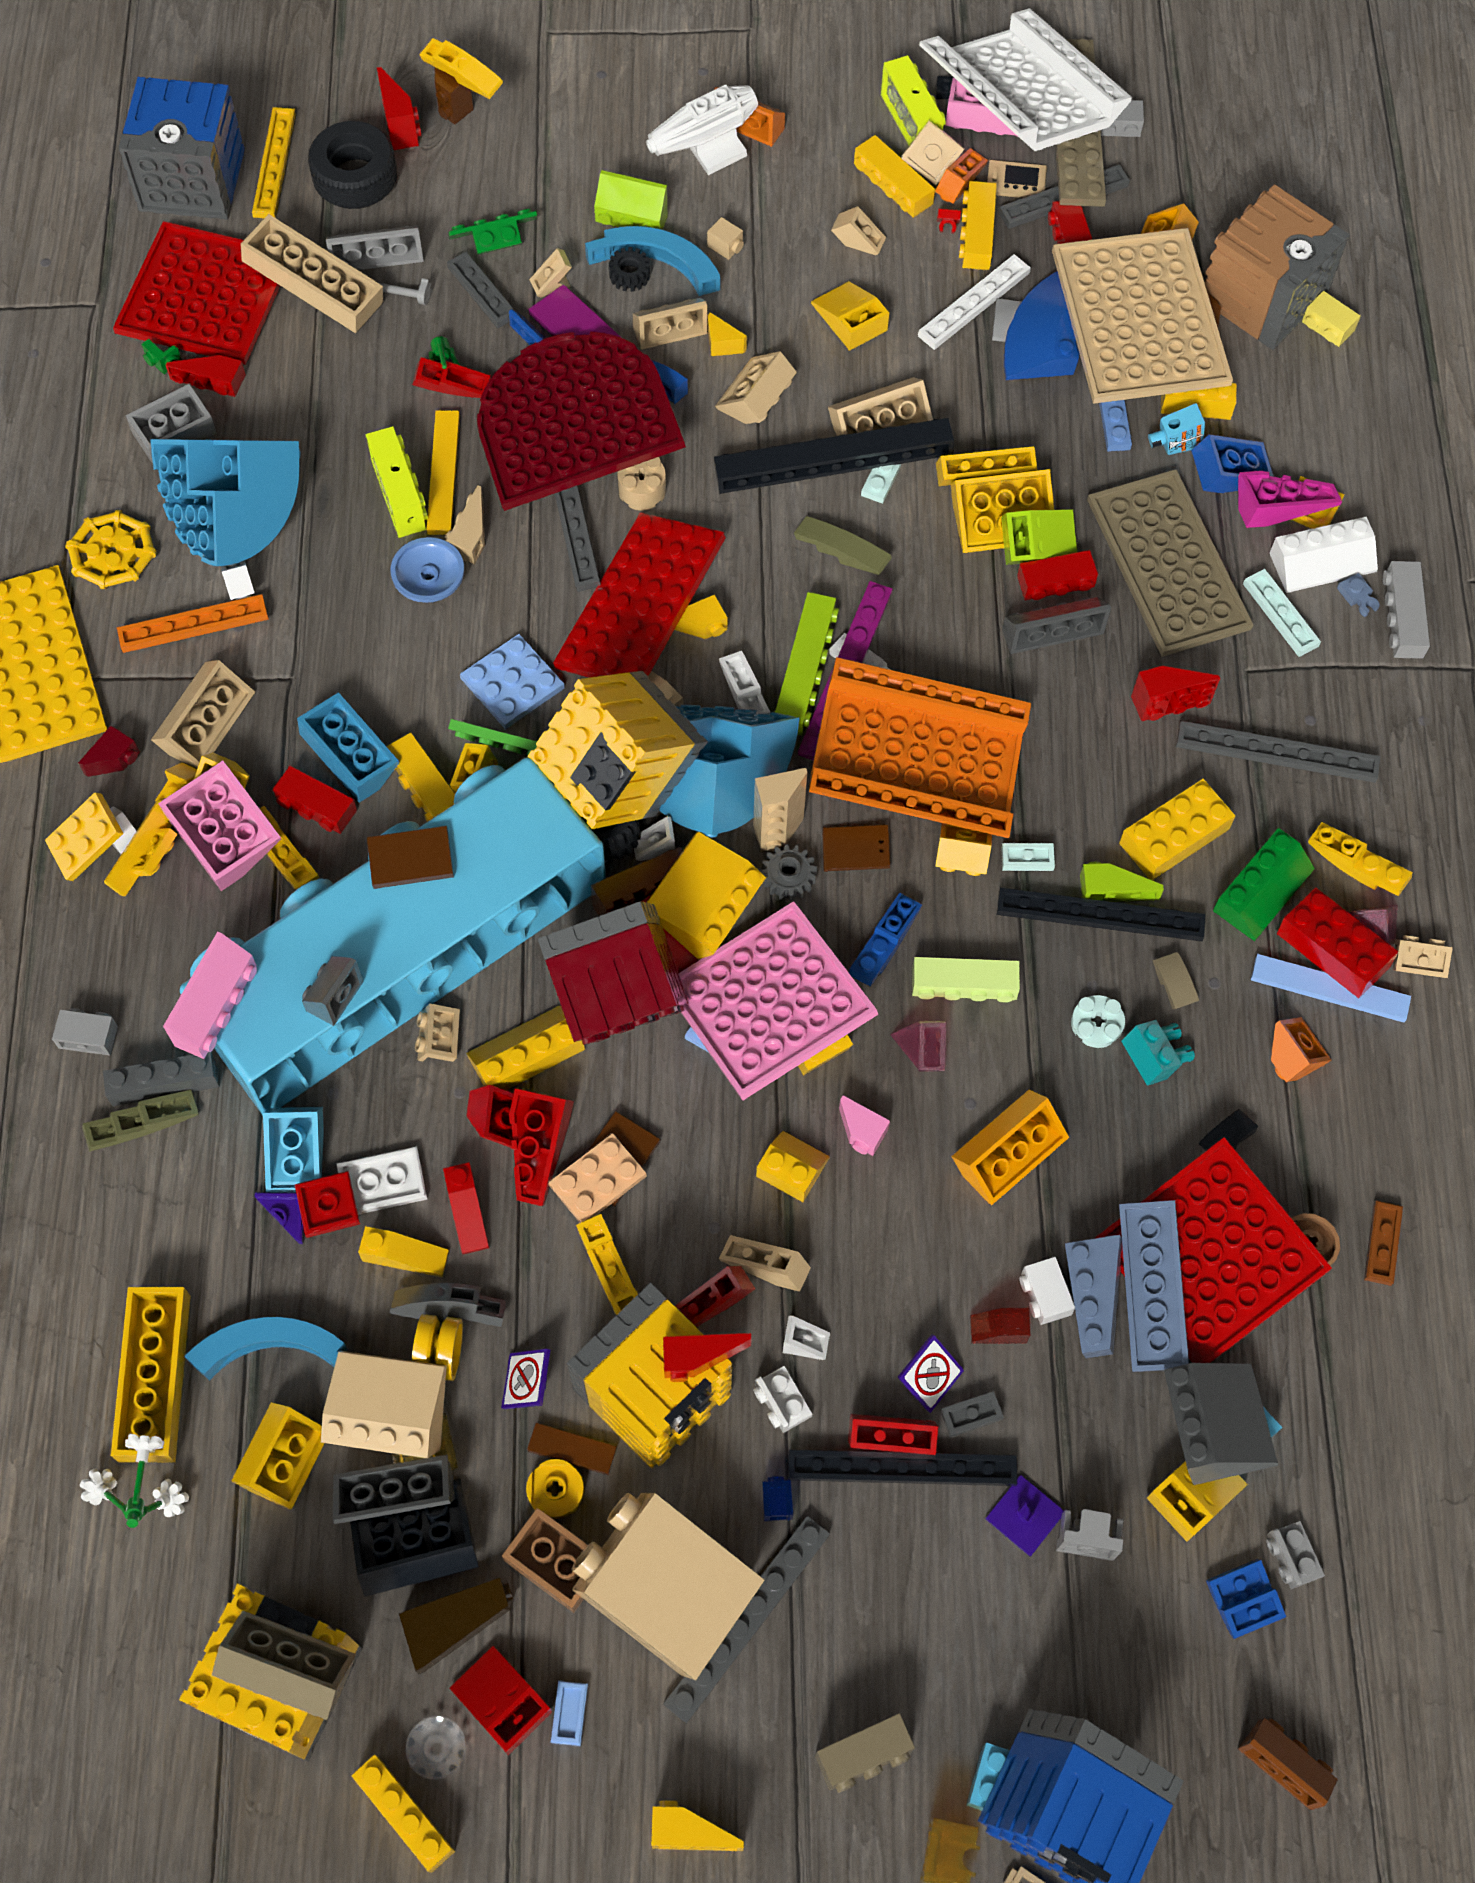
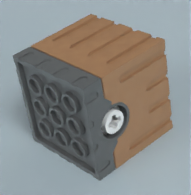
M1274 184L1268 192L1264 190L1260 194L1255 205L1250 204L1245 209L1240 219L1235 218L1226 233L1222 231L1217 236L1214 242L1217 247L1210 256L1212 264L1205 273L1208 276L1204 282L1206 290L1218 301L1221 306L1220 314L1274 350L1302 322L1307 307L1323 291L1329 293L1350 234Z

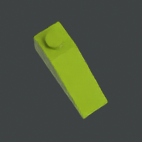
M1089 862L1083 864L1080 873L1082 898L1109 902L1160 900L1164 890L1162 884L1110 863Z

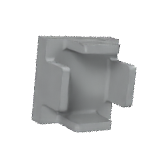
M1084 1509L1081 1512V1518L1074 1520L1073 1531L1069 1530L1071 1510H1065L1062 1513L1056 1551L1111 1561L1122 1552L1123 1519L1117 1518L1114 1521L1111 1538L1109 1536L1111 1520L1109 1513Z

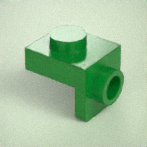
M149 339L141 344L145 353L143 355L145 361L151 367L155 366L164 375L168 372L166 368L167 362L182 360L179 350L175 345L163 352Z

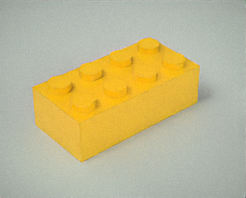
M1202 779L1123 831L1119 844L1148 879L1154 880L1228 831L1235 819V814L1209 784Z

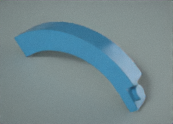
M617 227L604 230V238L585 243L586 259L589 265L609 260L611 255L614 256L615 251L618 250L621 253V248L625 247V251H629V247H633V251L638 248L640 249V254L644 251L646 257L665 262L679 270L692 283L698 296L720 291V274L709 257L693 243L674 233L651 227Z
M263 1317L238 1322L213 1333L192 1348L184 1357L210 1381L230 1362L260 1349L287 1347L304 1350L322 1358L335 1367L338 1352H346L348 1348L335 1335L311 1323L292 1318Z

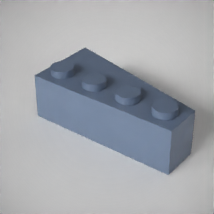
M1120 1235L1065 1243L1082 1354L1085 1358L1112 1355L1114 1353L1116 1311L1119 1295L1118 1287L1123 1248L1122 1238Z

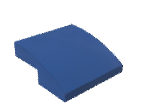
M1255 1559L1206 1580L1213 1600L1233 1639L1286 1617L1277 1591L1271 1587L1260 1559Z

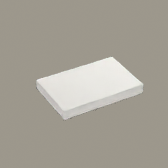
M417 1146L337 1163L338 1173L348 1171L350 1174L358 1215L427 1200Z

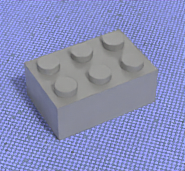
M190 384L125 415L131 432L152 464L151 439L206 440L217 434L211 415Z

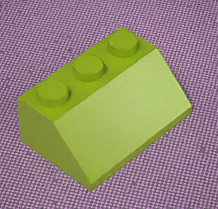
M601 170L594 205L595 222L616 227L641 226L663 230L668 217L667 185Z

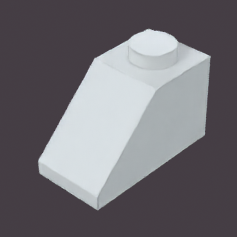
M245 560L221 566L231 600L251 597L250 594H254Z

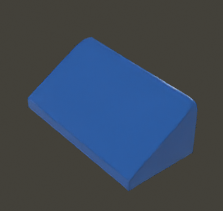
M513 309L509 310L510 326L529 345L546 339L524 316Z

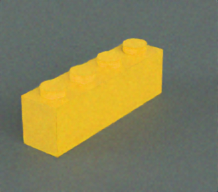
M876 135L855 148L854 164L856 168L865 173L873 184L878 185L889 198H892L899 204L904 212H907L914 218L933 205L935 188Z
M969 181L968 191L964 190L962 204L967 205V207L962 209L961 222H965V226H961L960 240H964V244H960L959 258H963L962 268L990 270L996 183Z
M1033 446L940 456L936 462L938 485L948 486L955 480L1037 471L1035 448Z
M412 733L386 746L399 760L395 770L400 775L398 777L400 784L405 790L409 789L412 792L411 798L418 809L421 807L426 812L424 816L427 822L454 805L455 793Z
M374 1754L351 1775L428 1872L433 1873L455 1852L377 1755Z

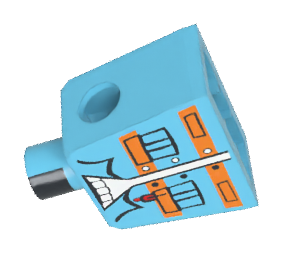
M1197 403L1160 419V431L1148 434L1151 448L1164 445L1166 453L1172 455L1189 451L1196 447L1204 439L1205 421Z

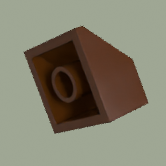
M435 67L438 112L443 119L449 120L455 125L473 111L471 89L457 83L455 77Z

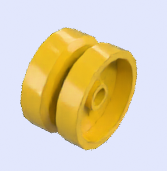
M422 1314L415 1333L412 1361L445 1365L446 1380L453 1381L458 1370L462 1348V1319L447 1317L440 1328V1322L436 1315Z

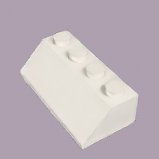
M1367 517L1276 537L1270 551V556L1286 593L1345 580L1357 573L1362 576L1375 573L1378 570L1375 535Z

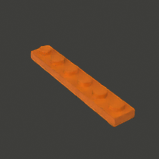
M261 594L117 627L121 650L123 653L269 619L265 601Z

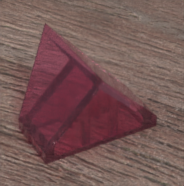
M1398 905L1361 908L1349 912L1391 946L1395 944Z
M918 1021L891 1034L892 1038L916 1066L918 1072L945 1071L946 1021Z

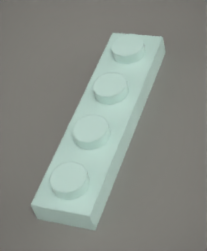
M1265 569L1244 580L1243 585L1298 657L1319 647L1321 643L1319 638Z

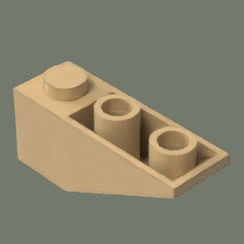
M479 485L474 493L469 494L466 507L463 512H459L453 530H449L445 541L452 544L460 552L464 561L472 564L476 563L485 547L484 502L482 489Z

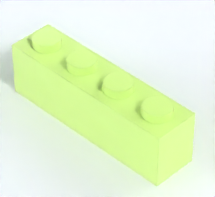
M914 957L912 996H918L921 999L945 997L947 1000L971 998L973 1001L997 999L999 1002L1017 1000L1020 990L1019 961Z

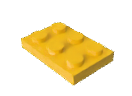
M95 792L45 841L65 879L74 881L124 833L103 795Z

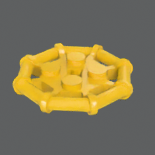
M115 510L113 513L94 518L86 517L83 519L84 523L72 539L66 542L65 546L69 551L72 564L71 573L75 577H81L98 585L100 589H107L109 586L132 580L136 582L139 580V575L152 558L156 557L157 553L152 543L150 525L145 521L141 522L124 514L122 510ZM114 523L113 527L108 526L106 524ZM123 523L135 530L130 533L121 529V525ZM106 525L101 527L99 530L96 528L98 526ZM91 531L93 533L92 537L86 544H82L81 542ZM139 538L142 539L143 548H136L135 541ZM111 547H115V549L117 550L116 552L111 551L109 554H107V549ZM79 553H86L88 560L81 563ZM139 557V560L136 562L133 568H131L130 566L133 564L136 558ZM95 569L101 572L102 575H97L90 570ZM116 570H120V572L125 571L124 573L112 575Z

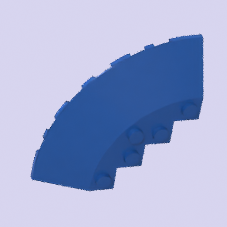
M1058 271L1038 283L1026 295L1015 312L1005 340L1004 371L1006 380L1074 375L1080 353Z

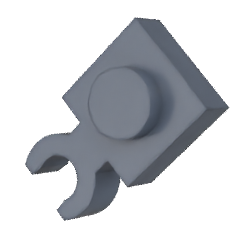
M1359 573L1339 583L1338 591L1350 606L1356 603L1359 605V612L1362 616L1366 617L1369 613V609L1366 606L1372 607L1374 611L1378 610L1380 606L1378 600L1370 597L1373 590Z

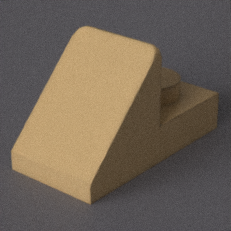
M557 248L530 278V282L538 297L549 295L563 284L567 288L570 287L565 275L572 266L564 250Z

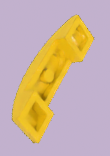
M261 807V812L281 837V840L267 853L273 864L295 890L310 881L317 880L319 875L293 846L266 807Z
M599 1214L577 1224L576 1227L599 1281L617 1316L638 1293L627 1274L602 1214Z

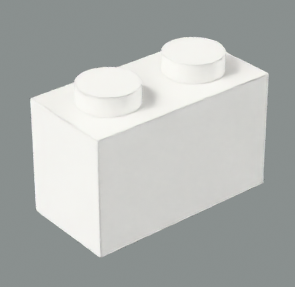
M1056 1257L1024 1267L1021 1273L1022 1276L1019 1277L1023 1291L1029 1293L1032 1301L1029 1302L1030 1311L1034 1318H1038L1040 1325L1071 1316L1075 1306Z

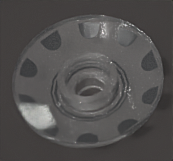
M441 1716L429 1717L420 1721L411 1730L406 1742V1756L410 1766L417 1774L428 1779H441L454 1773L461 1765L466 1752V1741L460 1727L452 1720ZM435 1743L442 1744V1751L439 1754L432 1753V1746Z

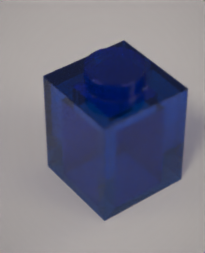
M783 1476L768 1477L767 1481L762 1482L764 1522L792 1520L791 1480H785Z

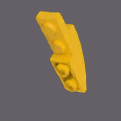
M432 38L419 54L424 62L452 75L457 83L488 99L503 84L502 79L488 67L447 40L442 43Z
M1321 822L1308 840V843L1329 862L1373 890H1376L1379 886L1399 896L1412 878L1413 872L1368 851L1366 843Z

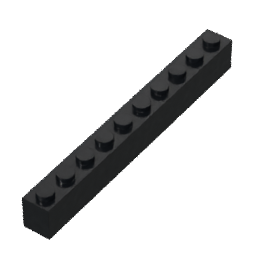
M949 418L714 456L719 494L954 455V438Z

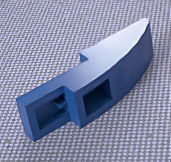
M899 893L876 926L874 934L858 955L848 973L853 978L871 987L900 946L919 913L922 904Z

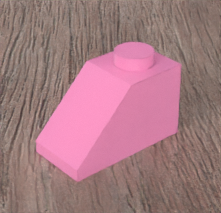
M842 1096L839 1110L849 1143L853 1145L852 1147L861 1154L868 1153L873 1156L889 1129L890 1121L853 1100Z

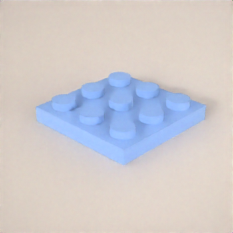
M520 634L460 673L461 680L505 730L565 689L564 683Z

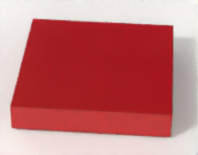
M348 1171L294 1184L306 1238L360 1225Z

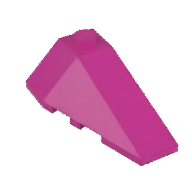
M1265 471L1240 472L1238 475V510L1246 528L1271 526L1339 506L1342 503L1332 483L1309 479L1300 482L1291 480V476L1283 475L1282 478L1269 476V472Z

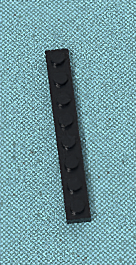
M1001 887L998 894L996 915L1201 942L1204 939L1206 914Z
M789 1450L788 1481L1016 1486L1017 1455L942 1453L928 1455L901 1452Z

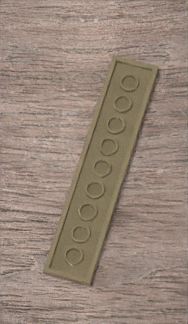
M1066 39L1095 65L1093 40ZM1101 130L1056 144L1059 204L1105 207L1106 192Z

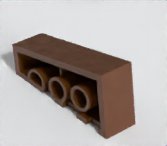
M681 847L668 850L660 856L590 885L592 904L599 916L640 902L652 895L683 852Z

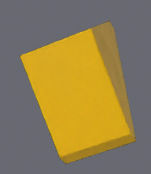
M711 312L707 315L711 356L742 354L747 350V336Z

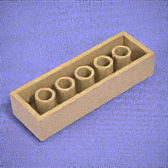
M270 214L241 243L242 262L354 333H357L383 303L382 285Z

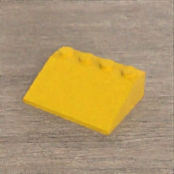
M1050 469L955 480L951 483L953 509L963 553L1003 549L1001 517L1005 513L1029 510H1054Z
M696 832L647 903L655 905L661 922L660 925L699 960L714 955L766 877L745 858L704 834Z

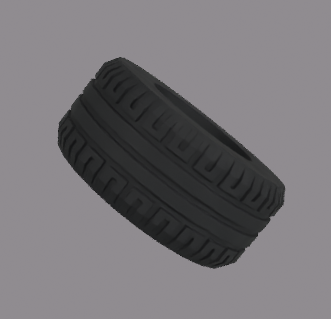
M344 121L331 125L319 133L309 149L308 162L314 187L322 198L338 207L346 209L370 207L385 198L393 189L397 180L395 154L390 139L379 128L366 122ZM350 160L369 162L364 167L356 170L337 168L342 163Z

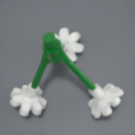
M129 1434L128 1439L125 1440L127 1448H134L137 1451L136 1462H138L134 1494L127 1501V1504H124L112 1494L111 1489L116 1487L117 1482L112 1477V1472L109 1469H104L100 1474L94 1468L89 1472L91 1479H83L80 1483V1487L86 1490L81 1494L82 1500L90 1501L93 1505H99L102 1498L110 1500L123 1512L127 1520L126 1524L130 1528L137 1527L142 1517L155 1509H164L166 1517L182 1514L185 1508L181 1503L187 1502L189 1496L186 1492L180 1493L182 1489L181 1483L176 1481L172 1484L170 1479H165L161 1483V1488L157 1487L153 1491V1496L157 1498L154 1503L145 1506L143 1499L140 1498L144 1466L148 1462L149 1452H155V1449H161L164 1445V1441L158 1436L151 1438L149 1436H140L139 1438L135 1434Z

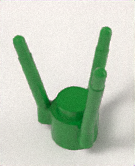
M440 336L432 339L430 343L431 351L428 353L430 360L435 361L436 359L441 362L443 369L447 368L446 360L451 357L454 364L460 365L455 356L454 348L450 347L446 337Z

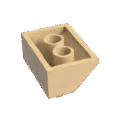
M701 298L689 299L633 313V329L640 349L706 335V301Z
M781 351L752 357L715 407L719 411L745 424L760 423L767 417V412L771 406L779 401V396L783 390L791 385V379L797 372Z

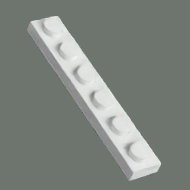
M1015 254L1012 255L918 331V337L935 350L995 302L996 299L1000 298L1030 274L1031 267Z

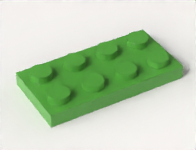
M453 719L450 720L448 729L455 731L454 736L475 742V738H479V743L499 748V744H503V749L522 754L523 750L528 751L527 755H529L531 750L537 747V741Z

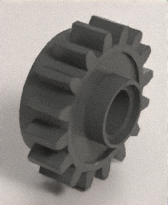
M785 844L783 851L775 847L774 855L768 852L766 855L767 861H762L763 870H761V873L766 877L763 881L764 888L769 887L770 894H777L781 900L783 897L789 898L790 901L796 896L802 898L803 892H810L811 884L816 882L817 866H813L814 858H807V850H804L802 853L798 852L799 847L797 845L793 850H789L788 844ZM785 871H791V872H793L794 874H792V875H786V874H784L783 872H785Z

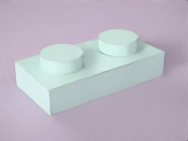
M901 464L873 468L861 491V496L883 504L901 468Z
M1002 843V871H1054L1053 843Z

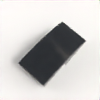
M1238 1109L1214 1127L1200 1140L1199 1145L1207 1151L1225 1137L1234 1150H1236L1238 1144L1253 1135L1259 1126Z

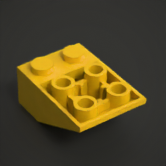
M847 282L811 301L813 307L849 351L888 331L889 312L877 297L851 282Z
M1185 1461L1147 1499L1188 1542L1248 1484L1239 1475L1193 1485Z

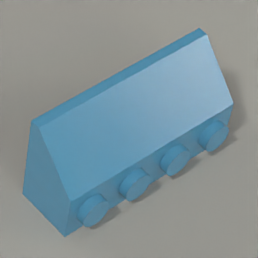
M339 692L297 718L301 737L359 803L379 791L399 764V760Z

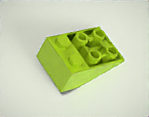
M1073 510L1018 511L1005 513L1001 517L1006 565L1077 553Z

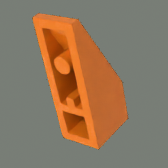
M971 148L968 149L946 169L935 192L944 201L954 204L963 195L964 190H967L969 187V181H974L988 160Z

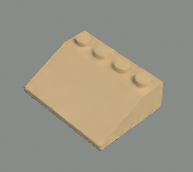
M339 1351L323 1411L321 1442L429 1458L441 1449L446 1366Z

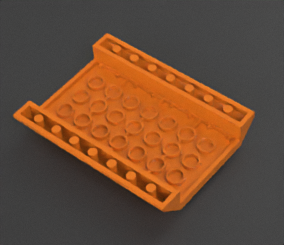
M836 657L809 779V792L1009 838L1013 813H1010L1018 761L1023 733L1028 725L1031 703Z

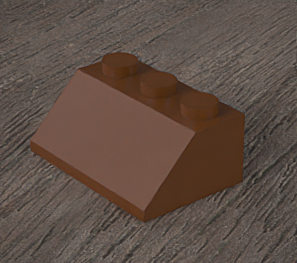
M1266 1718L1259 1720L1238 1750L1309 1810L1324 1807L1338 1781L1332 1775L1333 1769L1320 1759L1316 1761L1307 1754L1309 1750L1303 1743L1297 1739H1293V1741L1283 1733L1284 1728L1275 1720H1267Z

